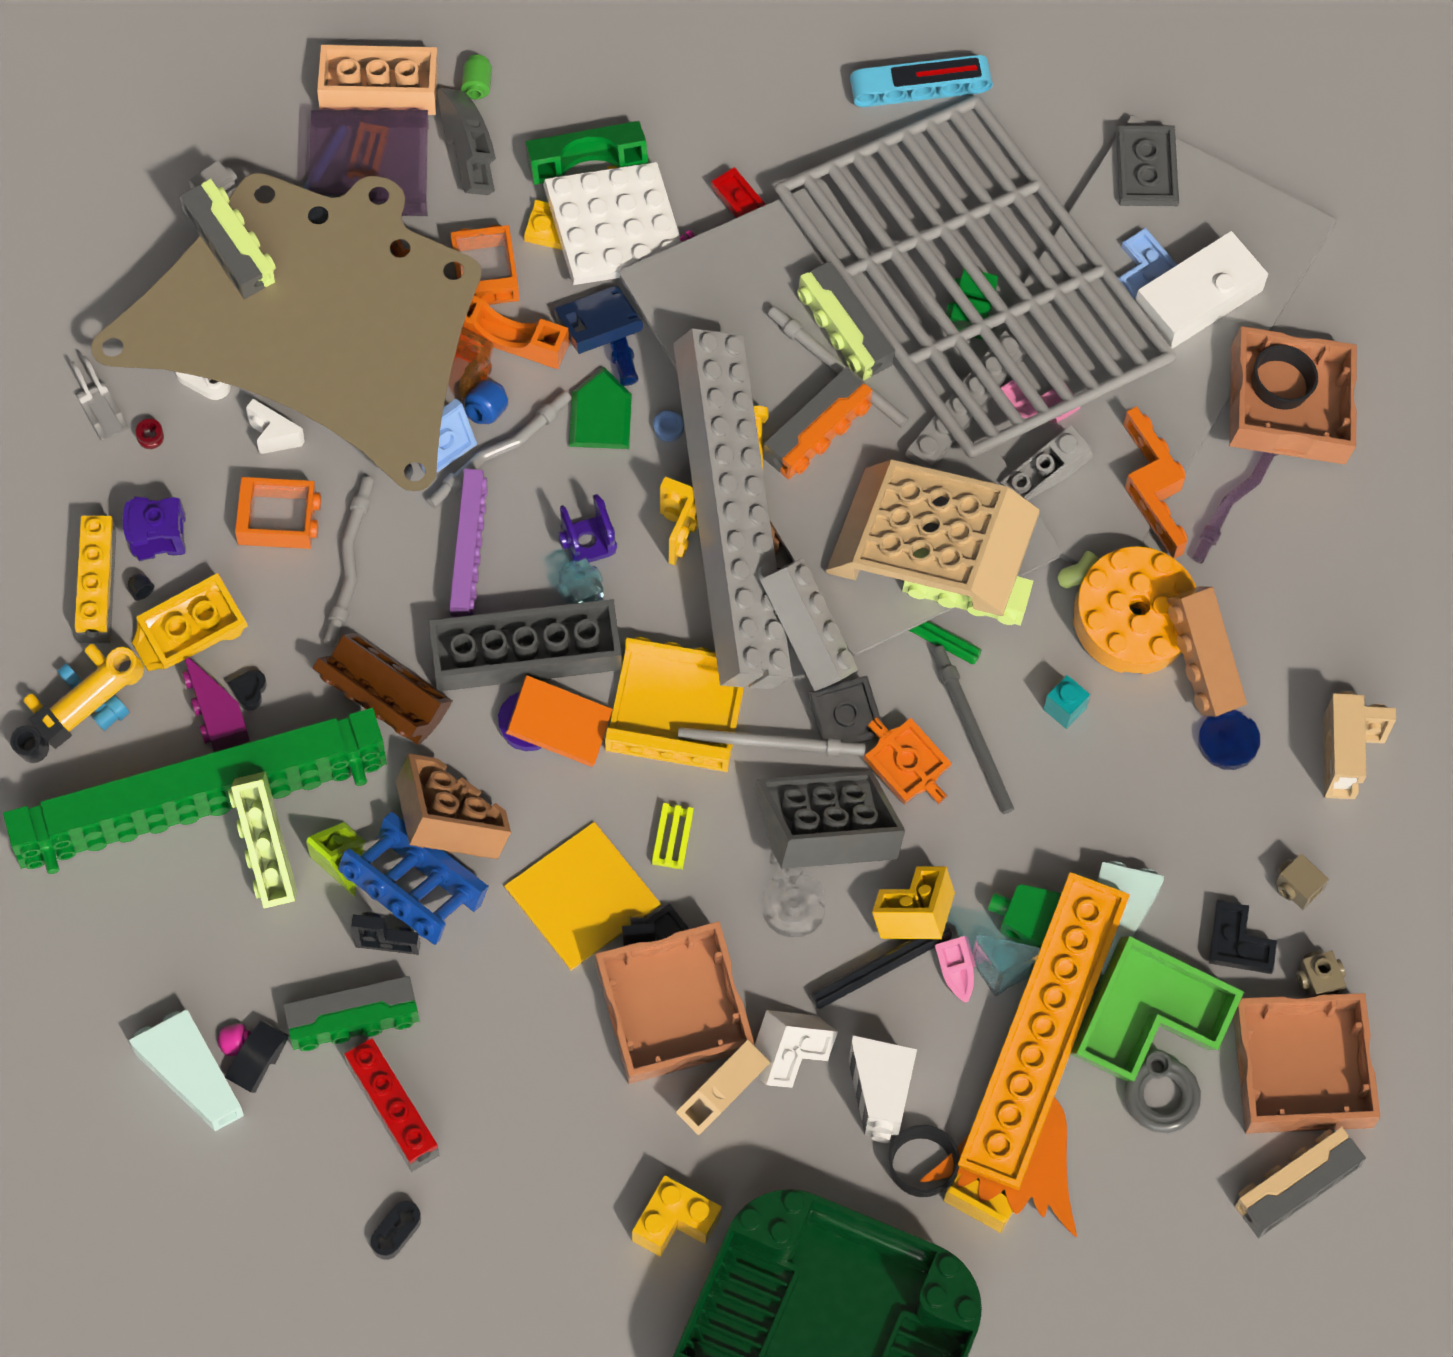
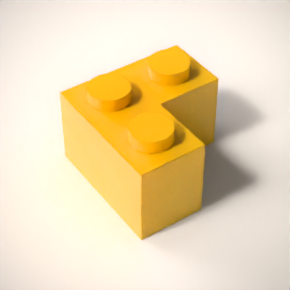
M916 866L910 889H879L872 914L881 939H942L955 895L947 866Z
M664 1175L632 1231V1242L661 1257L675 1231L679 1230L706 1245L721 1218L722 1206Z

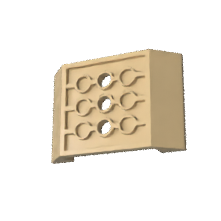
M891 459L865 468L826 572L827 574L856 580L859 571L863 570L972 597L973 609L1003 616L1037 523L1040 509L1007 486ZM938 497H945L949 500L944 506H935L932 503ZM928 523L939 525V528L934 532L923 530V527ZM921 548L927 549L930 552L924 558H917L913 555L916 550Z

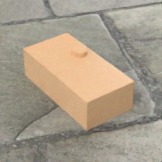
M321 45L317 88L320 112L436 115L439 71L437 47Z

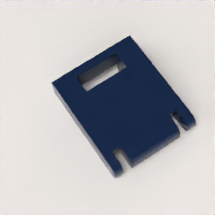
M613 286L554 308L558 324L568 328L569 340L578 354L638 333L644 326L642 320L618 286ZM577 317L585 327V330L575 331L574 328L578 327Z

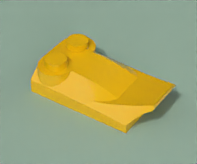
M216 573L137 616V630L132 644L149 672L157 669H167L222 640L236 639L248 625L221 577Z

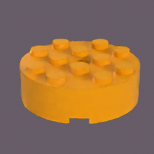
M1125 547L1104 555L1089 569L1075 595L1073 623L1079 641L1089 655L1097 662L1116 672L1141 673L1142 675L1153 673L1169 666L1182 652L1177 645L1178 635L1175 625L1168 614L1169 604L1167 598L1195 588L1194 580L1178 561L1152 548ZM1130 608H1140L1142 615L1134 614Z

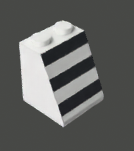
M853 1035L849 1066L864 1133L871 1136V1139L874 1141L890 1143L899 1135L917 1049Z

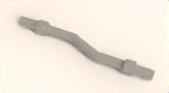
M562 391L551 403H545L536 411L537 415L515 436L476 453L455 474L450 473L442 481V486L427 499L428 503L433 508H436L450 494L454 495L463 487L464 469L477 470L484 462L522 446L544 424L549 425L557 417V412L572 399L567 391Z
M363 477L358 494L353 497L349 508L351 514L341 541L345 579L336 606L331 608L328 617L330 624L324 638V643L329 646L336 645L341 627L346 625L349 616L347 609L357 582L354 540L362 517L367 514L370 506L368 499L374 485V480L370 477Z

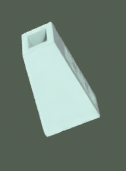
M1117 861L1102 862L1097 882L1128 893L1130 897L1098 982L1101 981L1120 937H1135L1159 894L1164 876L1158 875L1156 871L1147 868L1139 870L1127 868L1125 864Z
M187 1009L181 1013L180 1011L170 1013L163 1019L162 1023L152 1028L148 1026L140 1029L134 1034V1038L129 1040L135 1055L214 1131L244 1116L238 1100Z

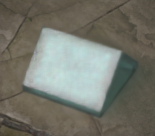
M977 934L972 955L975 960L976 969L996 997L1030 977L1034 964L1038 959L1040 948Z

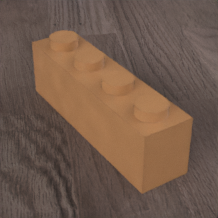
M1198 586L1167 598L1169 604L1168 614L1175 625L1178 635L1177 645L1184 655L1187 665L1185 672L1189 681L1192 682L1195 693L1194 703L1201 715L1216 717L1247 705L1214 588Z

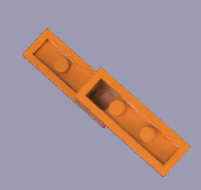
M1136 406L1126 412L1123 426L1149 464L1128 474L1125 489L1170 556L1175 559L1184 554L1187 535L1180 525L1175 524L1171 518L1169 507L1162 500L1182 490L1185 471L1178 461L1175 462L1169 454V448L1165 440L1158 438L1154 432L1150 418L1146 414H1142Z

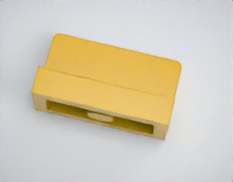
M958 1174L952 1186H949L946 1191L944 1202L1002 1233L1013 1213L1007 1197L1000 1193L988 1201L980 1202L979 1181L975 1180L966 1186L957 1187L961 1174Z

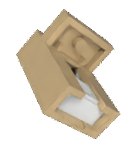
M1352 691L1333 693L1323 716L1324 798L1356 799L1359 793L1358 783H1363L1366 778V742H1386L1396 721V708H1387L1383 704H1372L1366 707L1365 696L1356 695Z

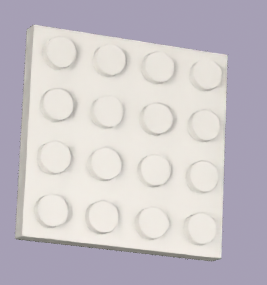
M657 162L544 180L543 186L573 285L620 278L621 269L682 243L679 239L680 235Z

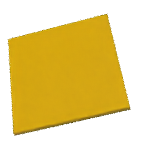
M595 822L504 885V888L570 970H573L622 934V926L631 925L630 917L643 916L645 918L661 906L659 900Z

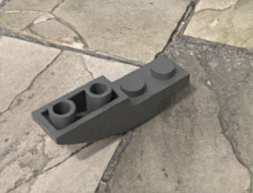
M439 88L437 95L447 144H453L456 147L464 192L489 195L495 191L490 163L496 157L485 122L473 101L464 91Z

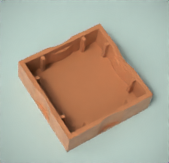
M1241 326L1231 344L1229 447L1345 465L1356 448L1357 410L1354 403V388L1357 381V345L1319 338H1297L1281 332ZM1274 345L1292 346L1303 351L1314 362L1318 372V384L1315 391L1300 406L1288 410L1276 409L1265 404L1256 395L1252 387V373L1258 355L1268 347ZM1270 361L1258 368L1257 371L1261 383L1274 395L1286 399H1297L1305 396V379L1301 372L1291 364L1282 361Z
M720 921L680 931L659 941L639 942L595 954L597 973L628 1084L729 1058L748 1039L754 1044L743 1001L734 985L732 963Z
M1365 993L1319 995L1305 999L1287 997L1241 998L1233 1016L1245 1134L1338 1130L1341 1127L1343 1129L1375 1127L1381 1116L1376 1076L1370 1059L1369 1045L1371 1035Z

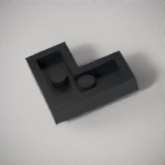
M1218 900L1215 910L1209 964L1272 974L1277 940L1246 935L1249 905Z
M364 912L362 915L353 914L351 928L356 948L419 955L420 936L413 929L408 927H396L395 930L387 929L385 918H381L376 913Z

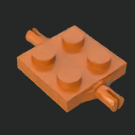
M878 717L868 724V727L872 729L880 740L873 749L864 755L863 759L904 805L917 794L925 791L930 794L937 804H940L948 797L936 784V781L941 774L951 767L952 763L912 718L908 719L900 727L890 731Z

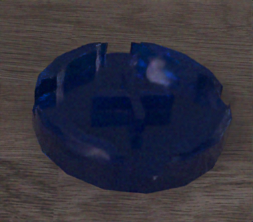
M1232 710L1216 717L1208 716L1198 733V747L1202 756L1211 765L1223 770H1237L1247 766L1255 758L1260 747V732L1256 723L1251 718L1248 719L1242 715V712Z

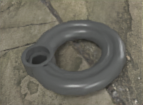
M1162 1051L1151 1053L1146 1061H1143L1135 1081H1127L1125 1084V1101L1130 1114L1141 1126L1153 1132L1171 1133L1183 1129L1195 1118L1200 1107L1201 1090L1196 1076L1186 1065L1170 1058ZM1152 1062H1159L1162 1065V1070L1155 1071L1152 1068ZM1169 1077L1179 1085L1182 1092V1100L1179 1107L1173 1112L1159 1114L1151 1110L1146 1104L1144 1089L1153 1078Z

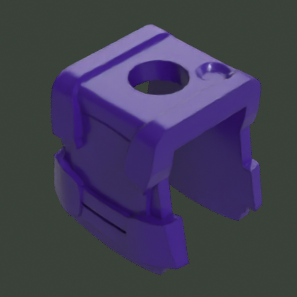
M597 494L593 495L596 513L594 518L572 524L566 507L564 505L560 506L562 524L560 525L561 531L558 532V536L563 550L568 548L574 566L604 559L616 553L617 543L615 541L614 527L608 516L604 500ZM592 535L596 539V543L589 548L582 547L578 542L581 536Z
M134 496V499L125 503L123 512L124 535L126 541L130 544L132 555L137 557L139 561L153 559L155 555L168 553V555L173 556L186 553L184 543L186 513L179 498L172 497L154 501L146 497Z

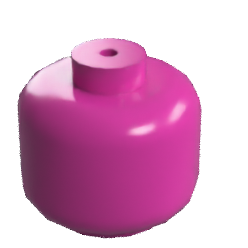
M241 1023L222 1027L218 1034V1044L221 1052L226 1056H236L251 1034V1031H247L246 1027Z

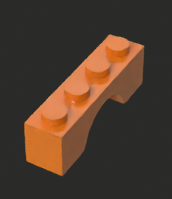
M473 296L460 334L461 337L555 369H559L569 346V330L567 327L541 318L535 323L513 321L493 310L485 299Z

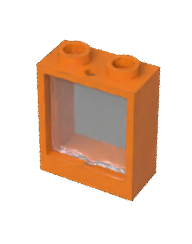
M490 225L487 228L473 230L464 228L457 232H450L452 249L472 257L481 266L482 275L474 296L485 299L488 305L519 301V287L509 225ZM454 262L456 279H459L464 273V268L460 263Z
M241 477L235 529L238 545L311 549L312 538L318 537L319 525L318 520H314L315 510L320 511L321 492H316L315 482Z

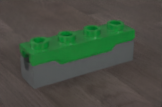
M410 976L283 1004L293 1050L300 1049V1051L304 1052L318 1048L319 1044L328 1042L342 1044L348 1042L351 1039L350 1037L359 1035L373 1037L381 1034L382 1030L395 1027L396 1030H403L412 1027L416 1022H420Z

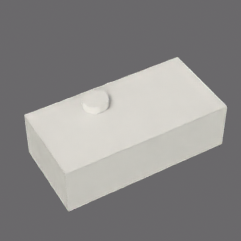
M1230 231L1140 288L1135 301L1173 349L1262 292L1268 273L1236 235Z

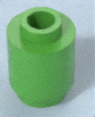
M472 55L467 58L463 65L461 91H464L470 99L479 100L490 93L492 66L488 58L482 55Z

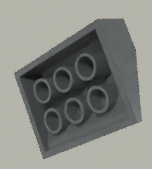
M872 770L761 778L756 780V788L770 848L781 869L898 859L906 830Z

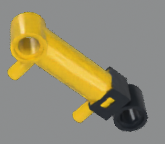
M89 644L85 648V653L98 668L50 708L46 705L43 706L34 694H28L24 698V703L34 714L29 720L35 728L24 725L12 733L10 744L13 751L26 762L38 763L42 761L48 754L49 744L57 749L73 736L70 731L126 685L137 683L143 676L144 665L132 650L126 647L115 648L108 654L106 659L95 644ZM131 661L130 667L127 670L119 671L120 665L123 662ZM35 738L34 746L29 750H24L25 743Z

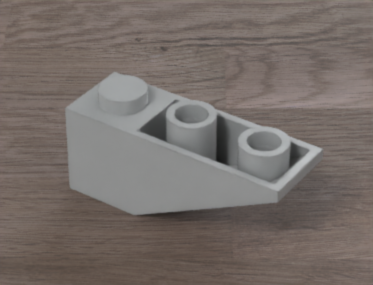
M1070 425L1003 479L1001 484L1011 488L1028 501L1070 477L1093 458L1091 447L1075 428Z

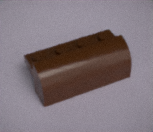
M357 633L343 635L332 655L318 658L313 666V669L320 673V678L325 683L334 686L344 693L348 699L358 703L365 709L373 708L377 719L384 721L396 733L408 738L416 745L428 738L441 722L453 700Z

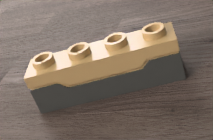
M1343 1127L1334 1133L1331 1129L1327 1130L1315 1140L1317 1145L1310 1150H1307L1305 1147L1301 1148L1289 1158L1291 1163L1284 1168H1281L1280 1165L1275 1166L1264 1175L1266 1179L1258 1186L1251 1183L1238 1193L1240 1198L1235 1208L1243 1216V1219L1258 1239L1362 1166L1366 1157L1354 1141L1348 1137L1349 1135Z

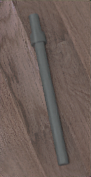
M944 646L935 647L932 651L940 667V678L943 684L949 688L1002 813H1010L1014 810L1013 804L959 683L960 675L955 665L951 664Z

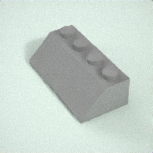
M804 558L795 560L760 579L814 691L836 683L858 670L853 655L849 652L840 629L835 623Z

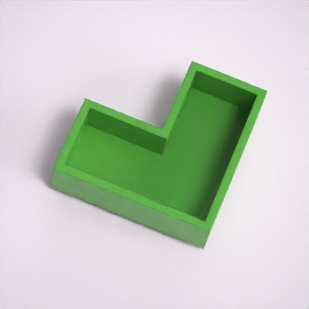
M1131 936L1120 937L1083 1019L1070 1055L1123 1081L1134 1082L1159 1027L1206 1050H1219L1244 991Z

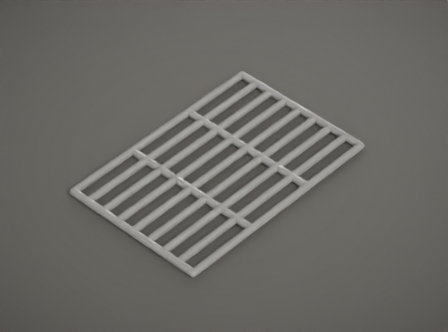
M979 96L968 98L779 182L775 186L776 193L826 262L831 261L895 349L894 356L962 450L970 458L995 448L1155 371L1176 359V353ZM975 109L1030 182L1017 188L961 114ZM947 120L953 122L1006 192L1005 194L992 199L937 126L938 124ZM927 130L981 202V205L970 210L966 208L915 140L914 135ZM900 141L905 144L957 216L943 221L890 150L889 146ZM876 152L880 154L933 227L919 233L867 163L865 157ZM854 163L908 237L907 239L894 244L841 172L840 168ZM826 174L831 176L883 247L882 250L869 255L815 179ZM802 185L806 187L855 254L858 261L847 266L843 265L792 195L791 190ZM1036 192L1040 194L1094 265V268L1083 273L1079 271L1026 201L1025 197ZM1012 203L1015 204L1071 279L1058 285L1001 211V208ZM990 214L1044 286L1045 291L1032 296L978 224L977 219ZM963 225L967 227L1020 298L1021 302L1009 308L951 231ZM939 236L943 239L995 309L996 314L985 319L981 317L927 244L928 241ZM916 247L972 325L958 331L902 253ZM889 259L894 262L946 333V337L936 342L931 340L879 269L878 264ZM865 270L868 272L922 346L921 349L910 354L906 352L852 276ZM1103 277L1160 352V355L1150 360L1145 358L1089 284L1090 282ZM1077 288L1080 290L1136 364L1135 367L1125 372L1120 369L1065 296L1066 293ZM1051 300L1056 302L1112 378L1100 384L1097 383L1040 307L1041 305ZM1028 311L1032 314L1087 390L1073 396L1015 317ZM1002 323L1006 324L1061 398L1062 402L1050 408L1046 405L992 332V328ZM980 334L1037 411V414L1025 420L1021 417L966 340ZM953 346L957 348L1012 423V426L1000 432L996 429L941 352ZM928 358L932 360L987 438L975 444L972 443L916 365L917 363Z

